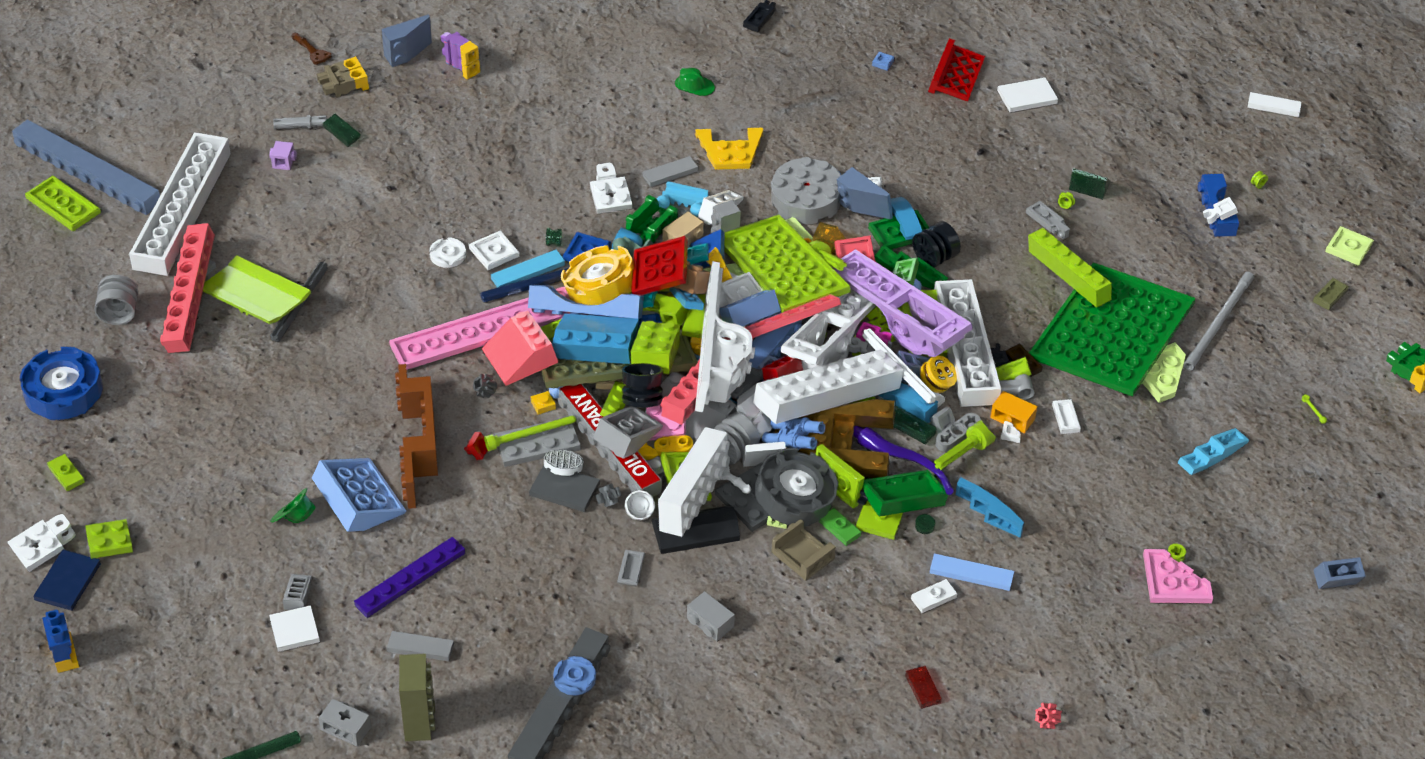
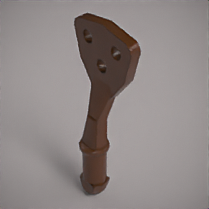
M294 32L292 34L293 40L307 48L313 64L317 65L332 57V54L328 51L315 49L306 38L301 37L298 33Z

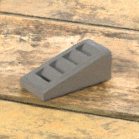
M291 574L283 598L284 610L306 607L312 576Z

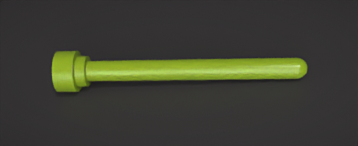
M573 415L502 436L487 435L484 436L485 445L488 451L496 450L502 443L572 424L576 421V417Z

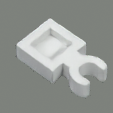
M1230 197L1213 204L1214 209L1203 211L1204 218H1207L1208 224L1215 222L1219 217L1221 220H1224L1238 213Z

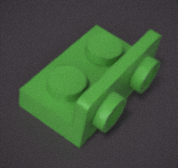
M917 258L897 261L892 273L913 286L919 261Z

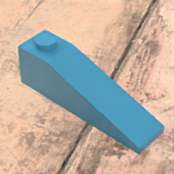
M901 383L900 389L878 395L884 400L895 401V408L922 427L931 422L930 418L937 413L938 401L928 404L911 386Z

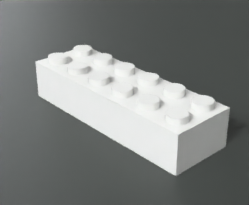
M704 428L658 500L659 531L682 537L685 531L690 529L693 518L698 516L700 507L706 503L708 494L713 492L716 481L721 479L723 470L729 466L730 457L728 456L730 442L728 441L727 432Z

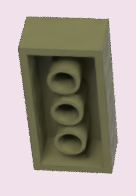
M426 654L399 655V694L405 741L431 740V731H435V700L431 662H427Z

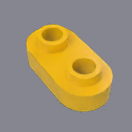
M687 435L667 436L658 438L654 443V448L658 456H660L661 452H690L694 444L692 438Z

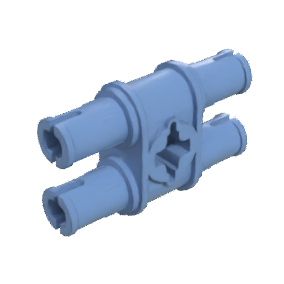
M807 417L795 418L778 424L771 420V427L773 429H780L779 433L765 432L762 436V441L764 443L785 442L786 448L814 450L817 446V440L815 437H807L809 433L823 434L826 427L823 424L824 422L811 421Z

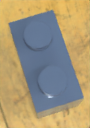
M1360 557L1322 562L1313 570L1318 589L1355 585L1366 577Z

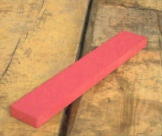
M830 294L744 328L751 333L752 338L841 305L840 298Z

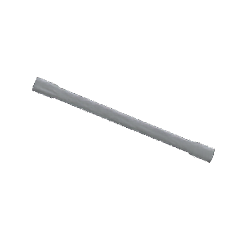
M1247 271L1243 274L1238 285L1193 352L1183 364L1185 369L1191 371L1195 368L1201 355L1244 291L1253 281L1254 275L1251 272Z

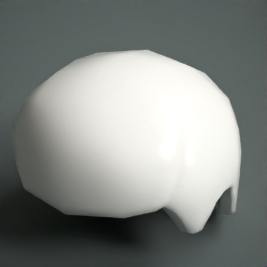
M637 490L628 495L625 501V510L628 516L634 520L642 521L648 519L653 514L655 502L647 491Z

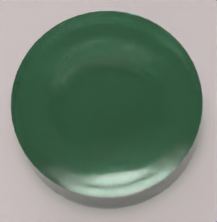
M927 514L919 515L915 520V529L921 534H930L935 529V519Z

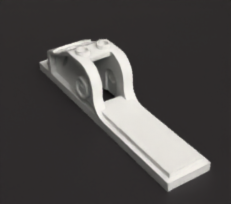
M714 261L711 266L705 299L695 411L703 412L704 404L708 405L709 400L721 403L728 401L731 397L730 394L745 381L746 373L750 374L752 362H749V360L753 359L755 354V347H752L751 333L743 326L728 323L719 318L723 268H720V262Z
M850 288V293L838 297L840 298L841 305L815 314L781 346V353L787 354L792 358L801 359L804 370L846 359L850 352L849 345L852 344V338L857 325L876 305ZM828 323L841 327L823 345Z

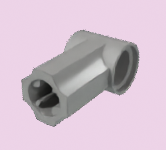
M1022 374L1014 380L999 381L1001 393L1005 391L1018 396L1022 400L1030 399L1035 394L1029 375Z

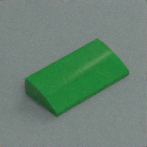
M929 470L866 479L863 483L865 495L879 517L945 506L948 498L944 487Z

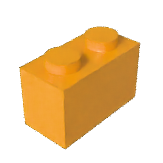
M1003 391L992 405L990 418L1002 424L1008 421L1018 431L1025 434L1036 418L1038 406Z

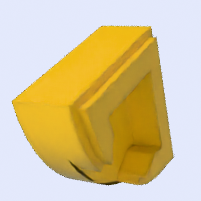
M648 443L638 450L645 460H651L658 456L655 448L653 449Z

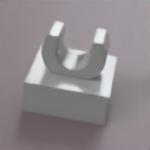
M949 407L943 408L930 418L932 425L936 426L938 433L955 422L952 410Z

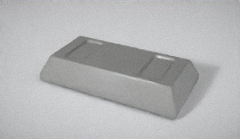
M625 550L617 583L635 587L638 585L645 556L644 552Z

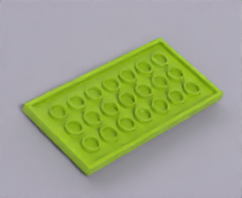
M780 215L724 232V251L744 273L750 272L763 291L775 289L781 312L830 294L840 297L850 293V285Z

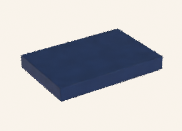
M62 550L35 592L34 600L73 611L100 567V560Z

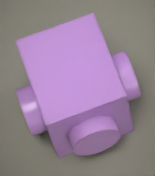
M276 141L274 147L270 149L272 168L290 170L293 161L297 157L293 143Z

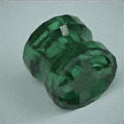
M547 228L546 246L555 244L561 247L562 229L552 230Z

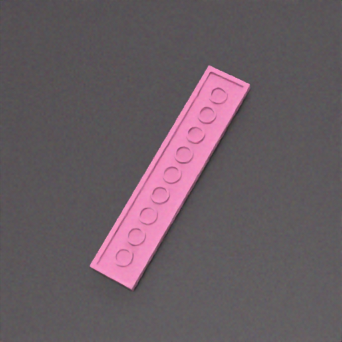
M565 287L556 289L560 294L570 299ZM528 297L389 340V343L398 363L406 364L408 370L484 346L511 317L516 316L519 312L528 310L539 327L562 319L564 314H570V312L563 311V314H552V310H545V313L533 312L534 308H528Z

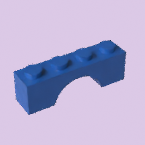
M1202 174L1201 182H1198V192H1201L1202 204L1205 205L1206 210L1214 209L1213 204L1224 199L1227 184L1223 174ZM1234 214L1224 220H1221L1219 217L1209 226L1213 230L1215 237L1236 236L1239 221L1237 215Z

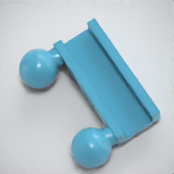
M667 181L665 191L662 192V195L657 200L659 207L664 209L669 207L670 202L671 204L677 202L678 206L682 203L685 207L691 205V214L698 217L703 199L708 197V190Z

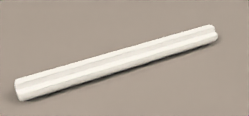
M871 329L863 331V338L875 350L881 349L904 369L902 378L928 404L936 401L937 396Z

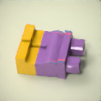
M446 32L441 35V41L444 43L442 54L446 57L448 65L452 64L454 68L463 71V77L467 80L480 73L477 45L461 36L458 32L453 34Z

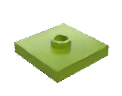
M867 501L866 505H863L856 528L866 533L894 540L904 513L879 517L869 501Z

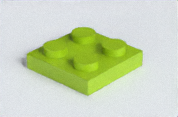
M127 519L85 525L91 559L133 552Z

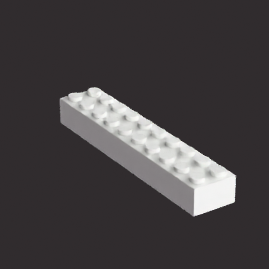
M194 132L129 253L132 270L168 276L175 263V258L183 247V237L186 233L187 225L195 224L231 154L228 138Z

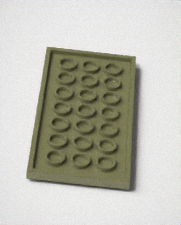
M682 325L680 326V346L670 374L679 371L688 372L692 366L695 367L698 363L687 336L682 335ZM557 359L558 363L541 370V374L546 388L555 389L561 386H577L578 384H594L600 381L622 379L623 367L630 364Z

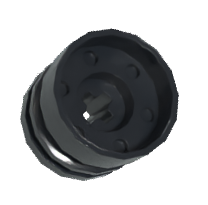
M940 221L930 226L929 229H924L922 232L915 234L912 241L917 258L919 257L933 268L957 256L961 250L960 239L956 231L949 223Z
M636 363L623 367L622 382L625 386L622 388V402L628 406L641 408L660 405L663 400V388L659 385L663 383V368L648 363Z

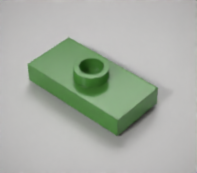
M835 508L831 509L819 521L845 546L861 536V531Z

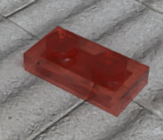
M926 666L906 671V679L921 709L941 704L942 698Z

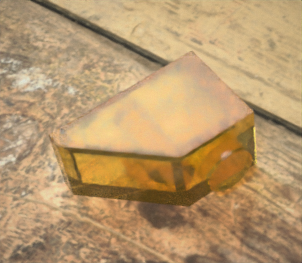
M819 222L813 235V241L820 240L828 244L833 255H836L834 241L846 239L837 226Z

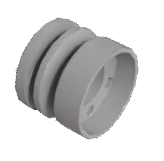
M122 275L104 277L98 285L94 307L96 316L103 322L111 325H122L130 322L136 310L138 286L129 277Z
M738 412L731 413L721 424L713 428L727 432L728 441L730 442L728 450L730 465L737 463L739 459L743 458L746 445L758 444L760 442L759 433L753 422Z

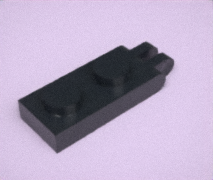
M765 0L764 3L760 2L743 21V27L758 32L774 14L776 3H770V0Z

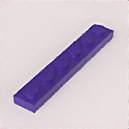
M453 537L449 538L354 600L355 607L366 618L370 617L464 555L465 548Z

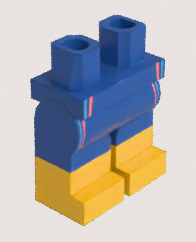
M57 609L46 612V617L42 619L49 649L52 651L58 673L79 668L71 631L68 632L64 612L59 613Z

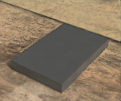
M543 465L529 491V496L585 512L600 485V479L574 472V475L571 476L557 475L550 472L551 469H546Z

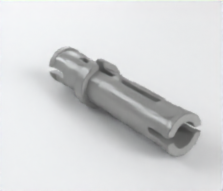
M326 115L273 119L274 130L327 127Z

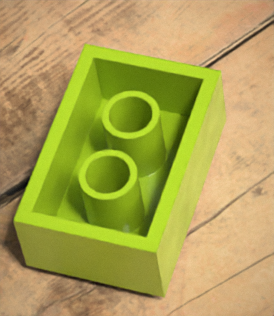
M642 321L631 349V364L648 363L658 365L663 368L664 374H670L680 346V324Z

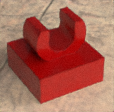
M475 432L472 438L468 440L467 447H464L468 455L473 454L476 460H482L488 451L484 435L481 432Z

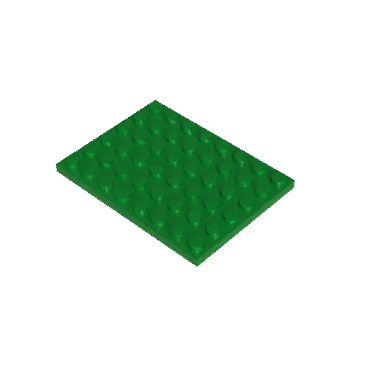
M1093 262L1091 267L1111 282L1112 300L1099 307H1095L1074 289L1032 347L1029 354L1040 363L1133 397L1195 304V298Z

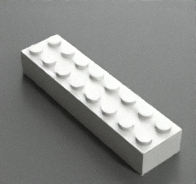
M972 279L935 281L934 290L937 292L938 302L971 322L973 327L971 331L964 335L963 339L947 349L948 359L956 370L957 381L955 387L960 407L993 405L1000 396L1001 386Z
M881 349L757 383L753 403L775 424L900 389L904 369Z

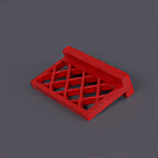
M949 38L928 92L934 94L937 90L968 102L985 56L954 45L955 40ZM955 52L961 53L963 56L958 57ZM974 58L979 60L980 62L973 63L971 59ZM966 60L968 64L963 65L961 61ZM956 62L958 67H953L951 63ZM972 68L974 72L969 73L967 69ZM962 70L964 75H959L957 71ZM952 73L955 77L949 78L947 74ZM963 79H968L971 83L965 84ZM958 81L960 85L955 86L953 82ZM948 83L950 88L941 85ZM964 89L967 95L960 93L959 90Z

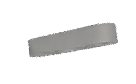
M968 413L937 435L936 448L947 452L967 438V429L981 420L980 417L975 413ZM961 430L963 434L957 435L953 431Z

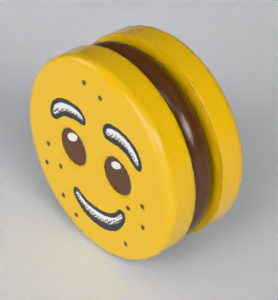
M943 356L931 357L921 366L920 375L922 381L935 393L947 391L957 381L954 365Z

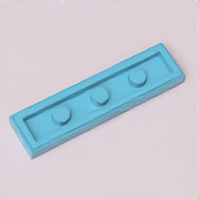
M553 250L491 274V280L496 287H501L565 265V260L557 250Z

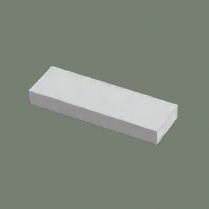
M1250 92L1247 108L1299 117L1301 102Z

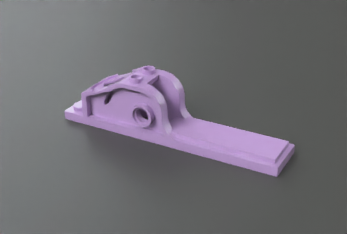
M856 249L841 258L843 262L847 263V267H843V271L832 267L850 285L852 290L880 308L894 338L913 354H926L930 357H936L963 339L964 335L973 329L971 322ZM908 302L913 317L907 313L904 314L898 310V307Z

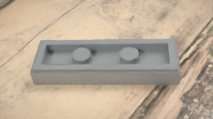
M689 156L643 171V178L650 187L697 172L698 166Z
M392 631L387 645V652L404 655L426 654V658L449 661L454 641Z

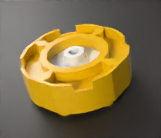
M606 245L595 247L577 255L569 262V269L566 272L563 270L561 273V280L570 300L586 305H600L614 300L621 294H629L632 291L634 264L626 248L618 246V250H610L609 246Z

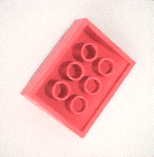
M528 310L519 312L516 316L511 317L482 348V351L505 386L558 363L552 343Z

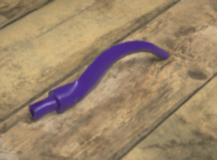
M854 426L853 436L858 439V444L871 451L887 452L889 456L906 459L924 466L941 480L946 494H953L954 490L947 476L939 468L936 469L935 464L928 458L910 449L888 442L869 427L863 429L859 426Z

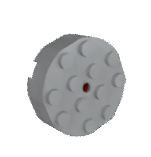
M803 157L786 162L776 170L771 181L772 206L776 207L778 214L787 220L793 217L801 224H816L818 219L826 216L829 219L837 213L840 207L837 179L841 175L827 161Z

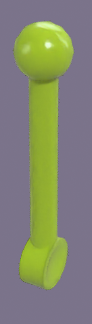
M1303 395L1302 401L1311 407L1319 417L1320 423L1325 424L1327 418L1322 416L1311 403L1309 395Z

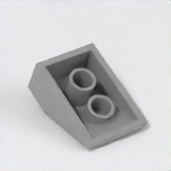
M630 406L600 418L593 438L601 446L613 451L616 456L626 458L636 453L662 429L663 425L637 407Z

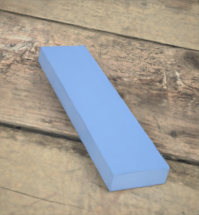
M934 554L930 567V574L1010 591L1014 575L1012 570Z

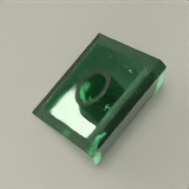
M1073 168L1069 190L1103 200L1111 180Z

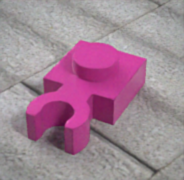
M863 322L856 333V337L865 342L862 336L863 331L871 329L887 346L888 340L891 341L892 338L891 333L881 332L880 327L867 322Z

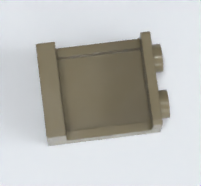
M803 520L790 524L785 531L775 535L772 540V553L805 581L835 559L836 546L831 542L824 546L804 529Z

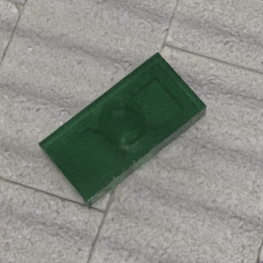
M336 113L323 122V127L347 147L356 142L361 136L358 131Z

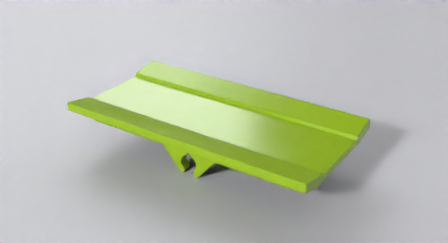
M237 255L228 263V266L205 281L203 292L238 308L241 313L246 312V315L250 314L268 324L279 321L311 294V290Z

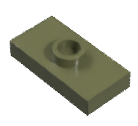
M1332 278L1314 297L1313 302L1330 310L1348 291L1349 286Z

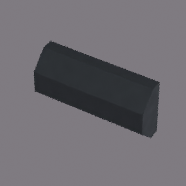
M731 505L699 510L698 516L692 520L690 529L686 530L682 537L659 531V517L652 518V525L661 554L740 541L738 519L735 509Z

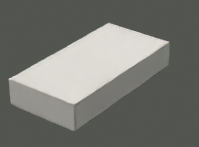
M1072 399L1053 401L1052 407L1060 433L1080 432L1081 427Z

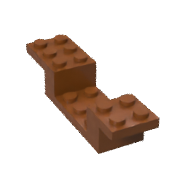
M398 364L399 372H395L396 384H399L396 386V396L401 398V400H397L398 411H402L403 419L422 418V426H426L422 429L423 436L403 437V445L399 446L400 458L404 457L400 461L401 473H405L401 476L402 488H406L402 489L403 501H407L408 509L416 508L414 478L438 476L431 376L407 378L406 364Z

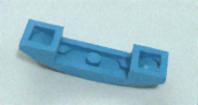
M904 197L891 198L892 212L900 224L902 235L905 240L913 239L915 234L922 232L914 209Z

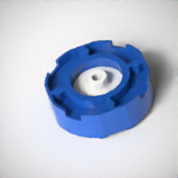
M61 347V351L48 353V350L40 352L26 364L20 374L21 389L27 407L33 413L50 420L69 419L85 414L100 398L103 390L97 361L91 354L75 347Z

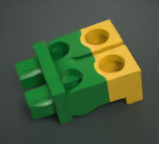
M1403 342L1398 347V353L1393 350L1388 353L1386 361L1392 365V373L1407 379L1415 385L1414 390L1421 393L1425 390V349L1420 348L1421 345L1418 343L1410 346Z

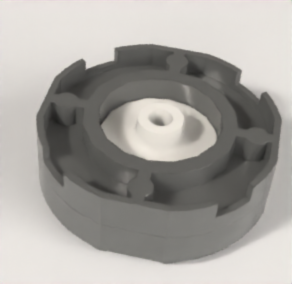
M786 448L769 455L764 460L755 483L756 499L772 519L787 525L803 520L804 527L820 521L831 510L837 493L838 480L834 471L829 468L830 466L820 456L812 452L810 455L797 452L798 448Z

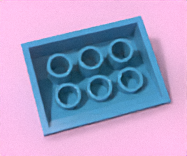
M564 314L555 329L552 342L557 359L630 364L631 349L636 339L639 319Z

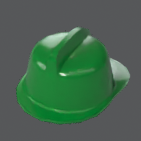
M681 68L680 76L675 80V86L679 90L699 96L710 95L715 89L714 83L702 77L700 70L697 68Z
M307 488L303 489L290 503L279 510L270 522H276L282 517L292 523L305 521L316 508L306 495Z

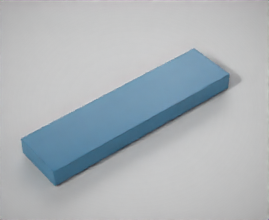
M670 287V292L684 308L703 310L704 303L696 294Z

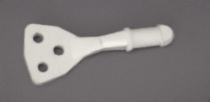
M729 466L723 470L721 480H730L734 486L740 488L745 494L751 492L750 485L743 482L740 477L732 475Z

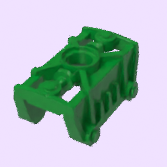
M648 195L645 198V202L633 214L627 215L626 229L634 233H641L639 236L643 240V245L648 239L655 243L656 239L663 233V229L678 219V208L671 205L667 209L659 207L657 198ZM658 211L660 217L652 219V216Z

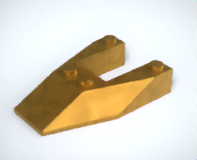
M874 399L845 404L799 417H807L811 421L824 422L823 424H825L826 428L823 434L809 433L807 437H815L817 446L823 444L863 477L872 479L888 476L889 453L852 450L854 426L893 429L895 401ZM775 429V433H779L780 429ZM817 446L814 450L801 448L797 452L810 455L811 452L816 454Z

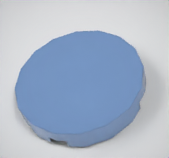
M568 657L567 660L558 662L554 668L553 679L555 686L567 695L576 696L584 694L594 686L596 670L592 663L583 657Z

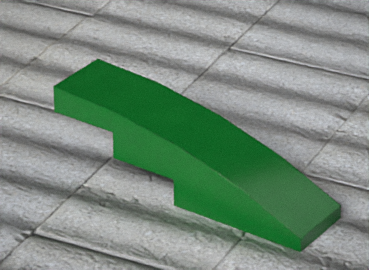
M884 244L874 256L877 263L892 272L897 261L912 259L902 251L896 254ZM919 257L917 258L919 266L915 279L920 281L922 286L934 290L935 281L948 280V277Z

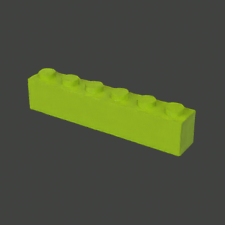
M1041 228L1028 235L1029 252L1095 307H1099L1112 300L1111 282L1048 231Z

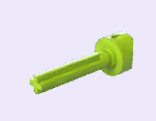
M820 240L808 243L830 266L839 271H843V267H847V263L831 254L828 244Z
M979 420L967 429V438L934 461L936 464L935 468L944 469L973 447L978 450L985 449L995 441L996 436L986 427L982 420Z

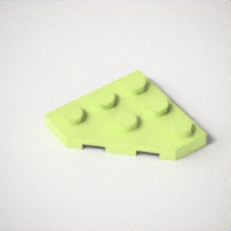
M1175 342L1165 347L1142 382L1159 403L1175 397L1186 354Z

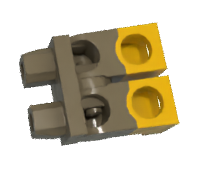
M356 56L331 66L326 65L324 66L325 72L317 74L318 83L322 85L325 95L334 93L337 98L341 94H347L351 90L361 88L363 91L369 89L368 77Z

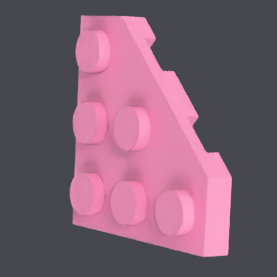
M1144 549L1143 558L1150 603H1212L1213 594L1210 581L1204 577L1202 579L1193 573L1194 570L1182 561L1177 562L1165 549Z

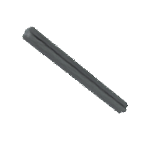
M319 262L303 287L311 290L312 293L327 271V264ZM307 299L280 319L270 334L272 341L279 342Z

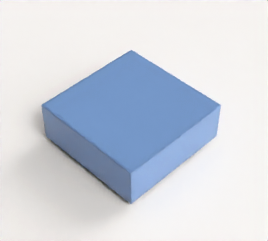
M879 52L872 61V66L888 71L895 57Z

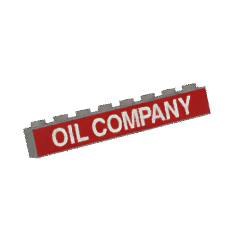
M583 384L559 388L558 403L560 407L565 408L569 416L573 415L576 417L575 422L578 424L579 430L587 435L591 445L596 446L600 456L609 462L610 468L618 473L622 483L627 484L631 493L642 490L647 491L652 497L662 493L661 478L638 451L626 458L616 456L607 447L601 446L593 438L600 418L603 417L600 415L602 407Z

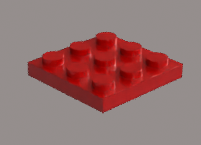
M685 236L634 250L632 294L644 295L686 283L688 240Z

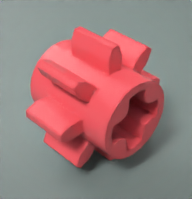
M1041 703V707L1035 710V721L1041 723L1040 728L1055 729V725L1061 723L1062 711L1056 709L1057 704Z

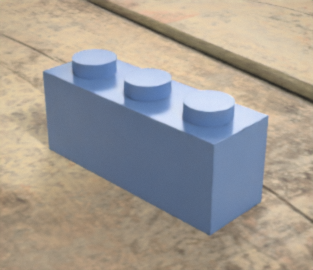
M775 289L761 291L719 308L723 321L744 327L747 324L751 325L759 322L762 318L767 319L775 316V313L780 312L781 309Z

